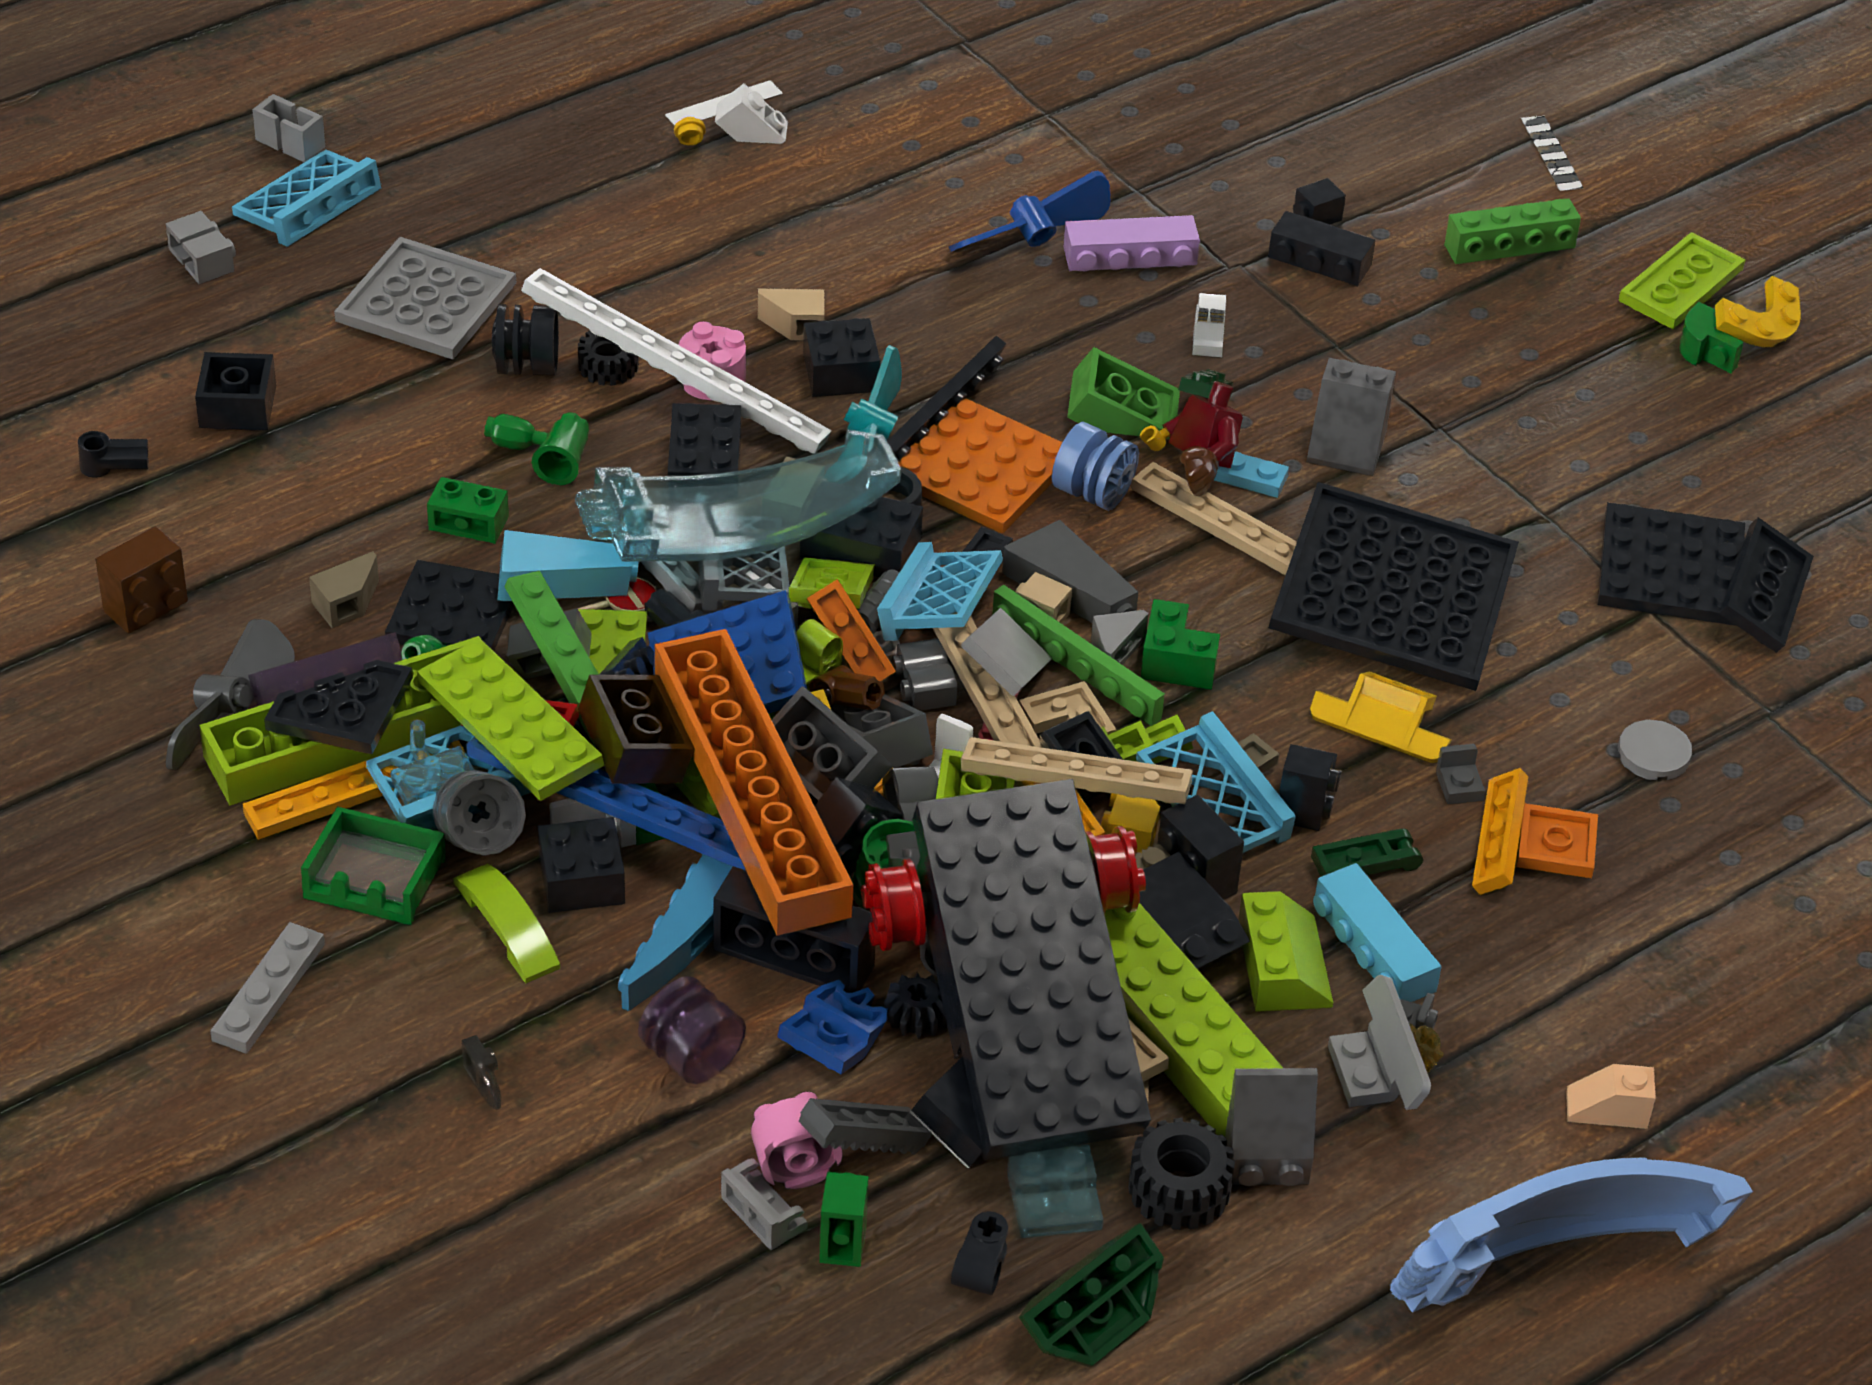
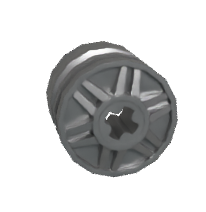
M477 770L458 772L447 779L436 793L433 805L435 825L440 832L445 833V839L456 847L480 855L500 853L511 846L521 834L526 818L524 800L515 786L502 777ZM470 805L477 806L482 810L479 817L468 812Z

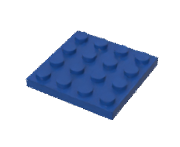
M786 590L648 632L649 646L654 651V675L655 644L726 629L768 714L780 711L802 685L807 689L791 602Z

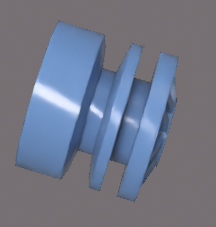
M1082 421L1069 431L1060 446L1052 469L1053 486L1076 497L1083 494L1085 501L1092 504L1096 503L1098 507L1110 511L1121 502L1132 483L1139 462L1138 446L1129 441H1123L1122 438L1115 435L1108 438L1106 431Z

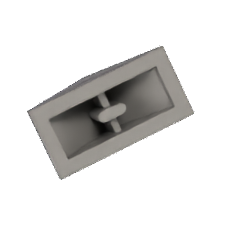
M1144 610L1093 616L1091 644L1123 665L1146 639L1149 613Z

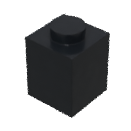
M1329 178L1296 189L1293 213L1329 225L1337 223L1343 219L1346 195Z

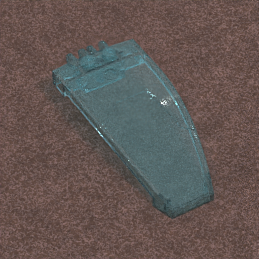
M847 430L845 445L788 462L734 472L692 476L641 477L640 473H632L630 467L596 468L594 488L578 491L575 503L579 508V514L586 526V532L589 537L596 540L598 538L600 540H612L622 562L728 559L777 549L816 535L817 532L865 508L900 483L902 469L884 435Z

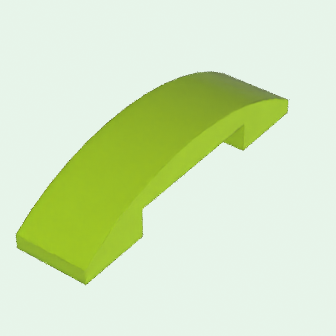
M485 864L453 878L455 886L470 907L477 906L507 947V958L525 983L560 969V962L537 918L517 889L500 871L489 864Z

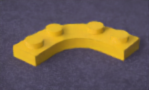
M1771 276L1764 283L1766 311L1762 313L1749 310L1741 304H1736L1722 298L1715 305L1716 329L1743 342L1759 347H1774L1777 343L1785 342L1797 330L1800 323L1799 288L1790 282H1785L1775 276Z

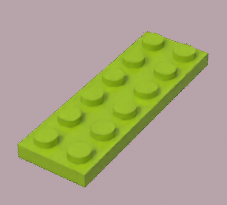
M480 638L417 671L419 683L540 801L604 766L602 754Z

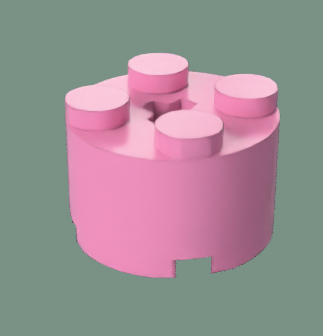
M703 321L694 324L693 330L687 332L680 339L679 346L745 382L746 344L741 331L721 326H712L709 322ZM683 384L684 390L691 396L711 400L700 390Z
M803 1092L796 1097L784 1099L774 1104H764L759 1106L754 1112L755 1120L751 1127L752 1140L762 1174L766 1181L775 1185L773 1181L775 1180L783 1182L785 1188L788 1189L812 1186L823 1181L826 1178L827 1172H829V1168L835 1161L839 1165L842 1159L840 1145L836 1149H833L830 1145L823 1148L799 1122L800 1112L809 1099H817V1096L812 1092Z

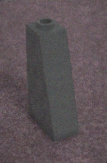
M1061 520L1004 546L1002 573L1021 584L1022 582L1026 583L1037 572L1071 587L1070 611L1093 623V616L1137 611L1138 591Z

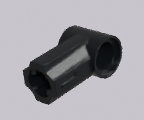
M100 431L86 432L78 439L80 471L88 477H102L107 475L111 469H148L147 439H109L105 433Z
M663 589L653 592L650 599L645 603L647 615L661 628L705 615L701 610L691 612L670 591L665 592Z

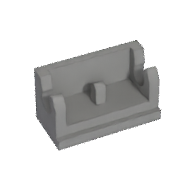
M751 1158L730 1170L726 1169L721 1172V1198L770 1250H773L806 1230L807 1221L803 1216L800 1217L804 1214L800 1206L790 1207L763 1179V1174L758 1169L754 1170L759 1166V1163L754 1158Z

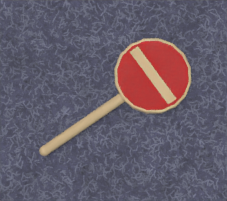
M637 578L636 582L629 581L627 595L604 596L605 601L578 609L600 610L610 606L614 610L645 611V603L650 599L652 593L657 590L649 581Z

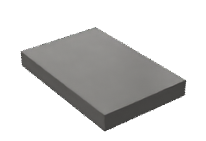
M1001 608L961 644L962 648L1011 696H1015L1052 659Z

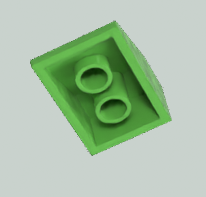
M1093 347L1073 371L1067 418L1077 423L1083 421L1107 433L1140 436L1144 428L1155 426L1160 431L1163 429L1162 425L1177 416L1180 391L1178 388Z

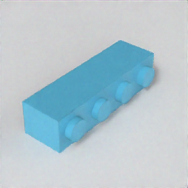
M1357 863L1318 878L1313 898L1314 907L1321 917H1325L1334 928L1338 939L1342 943H1346L1355 954L1357 962L1363 969H1367L1373 978L1378 975L1390 977L1393 980L1399 998L1413 1002L1425 997L1427 992L1431 994L1437 992L1442 966Z

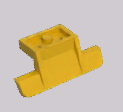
M1370 671L1359 675L1349 701L1316 691L1310 707L1312 718L1318 722L1429 763L1438 762L1440 748L1449 746L1452 740L1419 728L1424 712L1433 709L1436 695Z

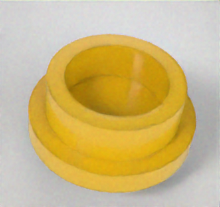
M685 117L674 126L675 136L684 145L700 143L706 132L704 122L694 117Z

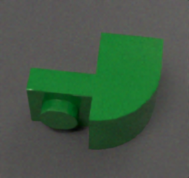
M1698 302L1685 317L1679 349L1682 356L1694 366H1697L1704 360L1732 373L1738 367L1744 342L1716 329L1715 309Z

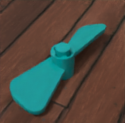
M888 345L869 401L861 398L859 404L852 402L844 417V420L849 422L847 430L852 431L853 434L825 479L829 484L843 487L858 478L868 465L873 443L883 446L891 434L898 416L887 411V409L899 392L902 380L900 354L896 347Z

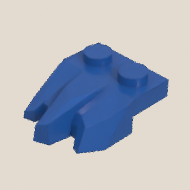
M840 980L821 985L805 997L803 1009L780 1024L777 1037L793 1046L796 1050L824 1064L828 1069L843 1074L867 1055L887 1021V1009L884 1007H871L875 995L869 988L854 993H846L844 991L845 985Z

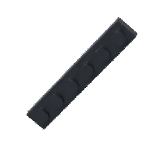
M995 336L885 442L874 463L880 466L892 465L895 461L900 462L911 451V445L914 443L918 444L922 438L930 433L929 428L933 424L938 425L949 414L947 410L951 406L956 407L960 401L967 397L966 392L969 389L972 392L978 389L986 377L985 373L993 374L1004 360L1000 355L1006 343L998 336Z

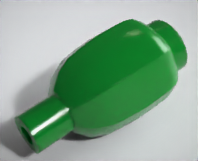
M499 414L496 417L489 416L484 430V436L490 437L495 445L517 450L526 449L532 443L542 445L549 434L535 430L533 424L528 420L508 414Z
M431 635L415 636L404 644L401 651L402 659L405 660L446 645H443L439 639Z

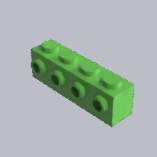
M1570 198L1449 214L1444 245L1455 264L1572 249L1576 246L1581 217Z

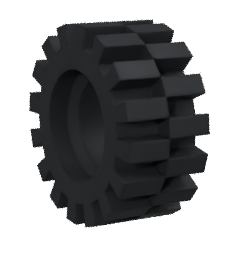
M590 330L585 333V337L581 336L578 343V368L584 378L588 377L589 382L594 383L598 380L599 385L604 386L605 381H610V386L616 385V380L625 383L627 382V377L632 379L635 376V372L638 371L639 356L623 351L614 342L605 337L597 336Z

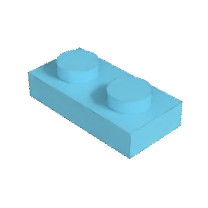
M1235 452L1231 469L1218 466L1214 481L1278 498L1288 477L1289 467Z

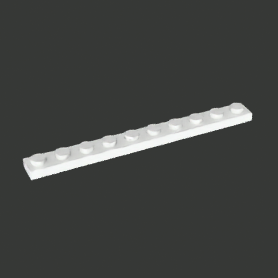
M539 268L525 279L521 291L531 296L537 303L553 308L560 312L564 318L576 321L587 327L593 334L614 342L623 351L633 353L648 361L652 367L666 371L676 377L682 384L692 386L705 393L711 400L727 405H741L742 417L750 418L764 426L770 433L786 438L793 442L797 448L815 454L827 442L832 430L545 270Z

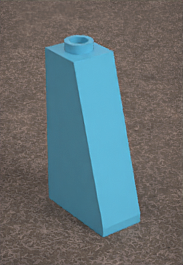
M505 530L500 560L497 600L512 601L504 587L508 578L536 571L542 573L556 599L627 595L629 581L636 582L638 573V561L632 560L633 546Z

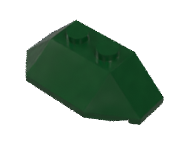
M1138 1223L1088 1254L1032 1298L1019 1318L1042 1353L1087 1367L1093 1366L1151 1319L1158 1287L1159 1270L1162 1269L1164 1257L1143 1225Z

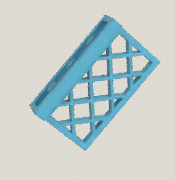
M325 149L232 206L233 215L276 233L278 242L288 247L381 189L376 160L366 157L360 162H356ZM327 162L333 164V165H325V166H322L323 164H325V163H327ZM333 175V176H329V177L317 178V177H319V176ZM307 189H310L309 191L293 192V191H299V190H307ZM286 204L282 206L269 207L271 205Z
M918 542L877 608L884 641L898 640L904 629L964 627L1003 561L1001 550L934 553L932 542Z
M1213 711L1201 716L1199 725L1137 752L1136 760L1142 763L1154 764L1151 760L1152 758L1163 756L1174 759L1172 767H1177L1178 760L1200 765L1197 775L1192 774V785H1194L1192 796L1188 795L1187 799L1197 794L1199 786L1220 791L1218 802L1202 799L1218 815L1223 813L1241 818L1238 828L1229 827L1244 841L1243 853L1273 839L1279 844L1291 838L1296 815ZM1196 739L1204 751L1202 755L1182 751L1181 749L1182 745ZM1204 766L1220 770L1224 775L1223 781L1202 777ZM1224 792L1240 796L1245 802L1244 808L1222 803ZM1170 803V804H1171L1172 807H1173V806H1175V805H1177V804H1179V803ZM1249 819L1261 822L1266 829L1259 833L1243 830L1244 821Z
M461 725L366 761L367 770L398 821L431 830L438 829L435 825L433 805L436 793L438 792V790L431 788L436 777L447 780L457 774L440 768L444 757L463 762L459 772L467 771L469 764L488 769L487 773L507 780L516 787L521 796L531 792L513 774L467 756V753L449 749V745L453 741L460 739L469 742L474 737ZM424 752L437 755L433 766L415 762L414 760L417 755ZM393 765L403 768L400 778L395 779L384 776L380 769ZM413 770L429 775L425 786L406 782L409 771ZM401 790L420 795L417 801L404 806L398 800ZM470 805L468 812L475 815L482 812V810L477 806Z

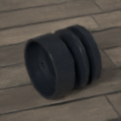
M498 304L497 315L492 328V353L496 362L497 374H508L509 360H513L514 374L521 375L524 360H530L533 375H556L559 352L558 311L547 305H534L531 319L525 320L522 305H515L513 320H510L508 305Z

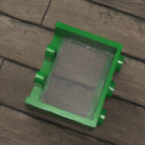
M337 807L301 866L303 898L412 926L415 910L439 867L446 861L445 833Z

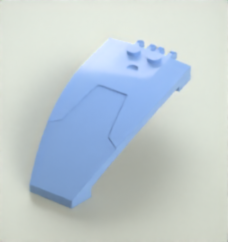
M1620 1158L1569 1166L1516 1185L1434 1225L1428 1231L1430 1237L1413 1251L1411 1258L1405 1262L1397 1277L1392 1280L1390 1290L1395 1298L1405 1301L1413 1313L1430 1304L1444 1306L1467 1295L1492 1262L1544 1245L1605 1234L1675 1231L1687 1248L1722 1228L1753 1191L1743 1177L1683 1162L1647 1160V1158Z

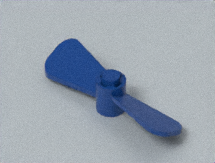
M1093 171L1042 201H1039L1036 196H1021L1014 201L1013 207L1010 210V215L1014 222L968 238L948 248L952 252L1017 227L1029 246L1042 245L1054 236L1057 230L1056 226L1065 225V221L1097 220L1104 216L1109 209L1111 201L1109 181L1102 172Z

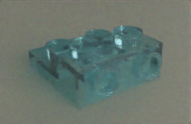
M1075 1145L1009 1156L1007 1174L1021 1238L1102 1230L1103 1216L1096 1190L1097 1175L1090 1145Z

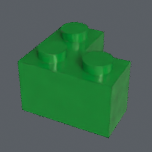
M1153 599L1143 650L1141 678L1212 690L1220 634L1186 629L1189 604Z

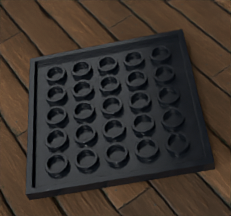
M1318 482L1268 628L1476 691L1519 542Z

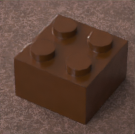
M156 526L95 558L103 611L128 634L188 601L182 550Z

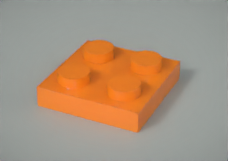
M1524 803L1516 867L1592 879L1595 865L1598 814Z

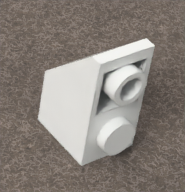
M742 84L717 103L715 123L737 142L782 144L786 141L788 122L784 115L770 107L758 92L752 91L747 85Z

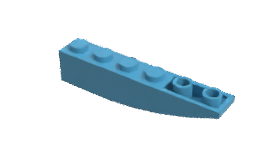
M702 854L697 864L693 863L690 866L686 882L681 890L676 889L669 903V909L665 915H659L656 919L648 942L643 941L640 944L632 967L630 969L626 968L621 974L618 990L622 994V1009L630 1011L660 990L713 940V898L733 866Z

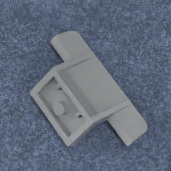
M1378 975L1362 990L1373 1019L1369 1023L1368 1031L1329 1036L1328 1049L1349 1107L1395 1101L1400 1094L1406 1110L1417 1109L1429 1094L1431 1082L1393 980L1390 977Z

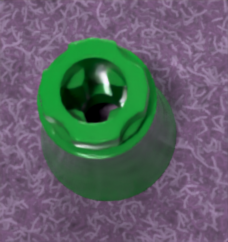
M569 412L564 413L561 419L553 424L542 445L534 452L531 461L533 470L543 481L550 484L566 485L576 479L580 459L590 431L586 419L579 417L577 413Z

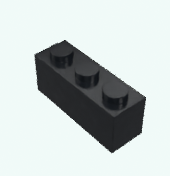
M1285 211L1271 231L1268 257L1358 286L1372 265L1375 239Z

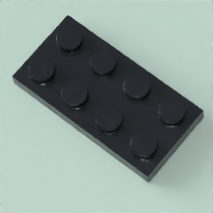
M1756 518L1749 526L1720 614L1750 634L1759 643L1764 644L1777 653L1786 644L1814 556L1761 518Z

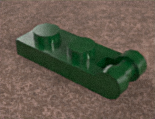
M1405 828L1313 846L1311 858L1321 877L1355 863L1359 865L1366 875L1398 868L1412 871L1419 868L1424 861L1419 849L1412 846L1413 838Z

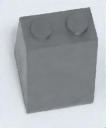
M1328 359L1321 382L1307 462L1370 476L1374 475L1387 431L1396 371L1353 363L1347 360Z

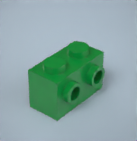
M441 477L427 503L428 529L496 544L509 517L508 490Z

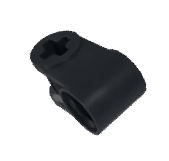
M986 1211L974 1217L963 1247L960 1248L952 1270L951 1284L989 1295L994 1294L1001 1268L1007 1255L1005 1240L1008 1235V1223L1001 1214Z

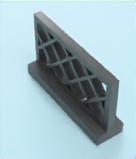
M698 506L696 542L702 610L717 611L718 600L752 601L784 590L787 591L789 596L790 586L782 520L713 518L712 507ZM725 531H734L735 533L730 535ZM759 532H773V533H771V534L765 536V535H763V534H761V533H759ZM748 538L749 540L753 541V543L748 544L742 540ZM732 547L737 551L732 553L726 550V548ZM767 548L773 552L767 554L761 550ZM749 556L755 559L756 561L751 563L745 560L744 558ZM733 565L739 569L733 571L727 567ZM768 566L774 569V571L768 572L763 568ZM752 571L760 578L752 581L746 578L745 574ZM769 583L777 589H767L763 586ZM736 584L741 588H731L728 586Z

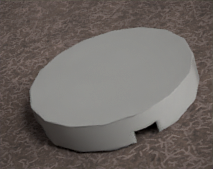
M1643 720L1634 722L1624 729L1619 738L1618 752L1621 755L1620 760L1623 766L1633 774L1648 780H1657L1658 777L1667 776V780L1680 776L1688 768L1692 757V744L1687 735L1674 725L1657 720Z

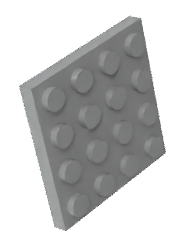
M399 237L334 311L335 322L453 360L496 309L498 304L516 285V273Z

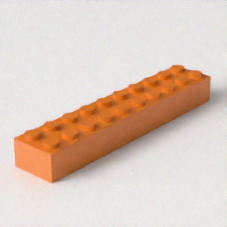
M722 629L655 644V675H659L695 748L692 754L694 762L776 935H783L852 918L853 883L727 630Z

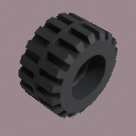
M1174 1118L1173 1123H1168L1166 1120L1157 1122L1156 1129L1149 1126L1144 1130L1143 1137L1138 1136L1132 1150L1128 1185L1129 1194H1132V1203L1135 1207H1141V1214L1146 1219L1153 1217L1155 1218V1224L1162 1227L1166 1223L1172 1225L1171 1229L1180 1230L1181 1226H1188L1189 1230L1197 1229L1198 1223H1203L1204 1225L1212 1223L1214 1216L1220 1217L1224 1212L1225 1205L1229 1203L1235 1166L1232 1147L1227 1146V1139L1222 1134L1215 1135V1128L1210 1125L1202 1127L1200 1126V1121L1191 1119V1123L1183 1122V1118ZM1169 1171H1185L1194 1176L1179 1177L1169 1173Z

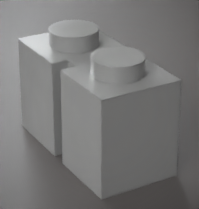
M272 94L253 109L256 141L276 150L282 148L283 153L302 162L311 159L325 148L323 116L301 106L296 109L295 103L275 94Z
M202 211L166 223L169 250L182 265L185 264V269L198 284L234 272L233 257L236 256V250L232 241L229 238L226 239L220 233L217 224L214 221H210Z

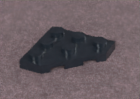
M374 660L363 664V670L347 676L340 672L314 681L313 688L295 693L293 689L280 693L264 719L265 730L372 755L413 679L412 667Z

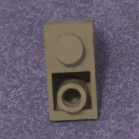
M374 552L309 577L312 604L331 628L364 616L379 582L377 555Z

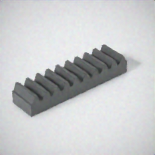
M810 1098L800 1112L801 1116L799 1118L800 1124L823 1148L830 1145L833 1149H836L840 1145L843 1150L850 1146L853 1150H857L859 1147L863 1151H867L870 1148L873 1152L880 1149L884 1153L888 1150L896 1153L899 1150L902 1154H906L909 1151L912 1155H915L932 1136V1132L910 1113L911 1109L902 1106Z

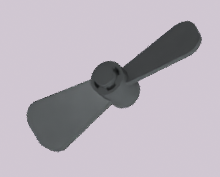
M264 619L249 621L221 674H203L197 679L194 685L193 698L198 709L178 725L170 738L166 756V768L168 770L179 769L201 740L199 725L214 721L221 712L236 714L247 710L252 703L255 690L292 666L295 659L294 649L289 640L272 622Z

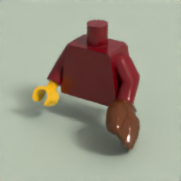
M1214 381L1208 398L1198 395L1190 396L1181 413L1162 425L1163 429L1159 431L1155 426H1148L1140 433V438L1153 451L1162 450L1166 444L1165 439L1168 437L1170 438L1169 443L1183 451L1180 455V461L1184 464L1189 489L1194 496L1199 497L1211 486L1216 477L1218 466L1231 469L1235 450L1239 444V432L1243 419L1242 413L1227 406L1233 387Z

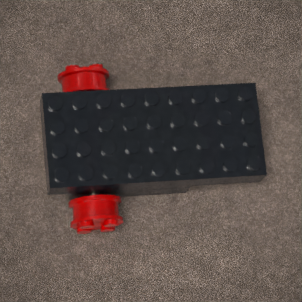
M1073 779L917 802L912 818L920 854L917 868L910 858L903 859L901 866L883 869L877 863L870 864L868 871L865 872L866 885L861 886L862 902L865 909L870 908L873 921L869 922L872 946L879 945L882 951L891 950L892 944L913 941L916 946L924 945L927 927L954 1059H959L963 1056L985 1160L1143 1134L1152 1119L1104 916L1106 910L1124 908L1128 913L1135 912L1140 902L1139 892L1146 890L1144 871L1141 867L1137 868L1135 854H1137L1135 833L1133 831H1126L1123 826L1114 827L1111 834L1094 836L1091 831H1085Z

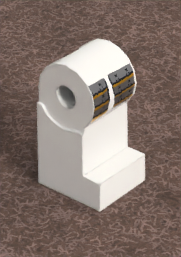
M1199 293V300L1196 306L1192 355L1222 357L1226 295Z

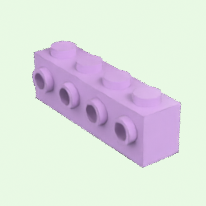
M1193 215L1065 221L1063 247L1069 271L1084 272L1106 269L1181 267L1197 265L1200 239Z

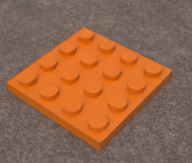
M965 398L956 407L951 406L947 410L949 414L938 425L933 424L929 428L930 433L922 438L919 443H914L910 446L911 451L900 462L895 461L892 465L906 468L916 474L921 481L922 497L1003 534L1052 484V469L1062 442Z

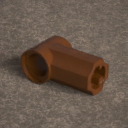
M844 665L837 666L814 678L809 685L810 692L824 690L830 707L837 704L874 710L880 706L881 699L885 694L883 682L878 681L874 676L855 674Z

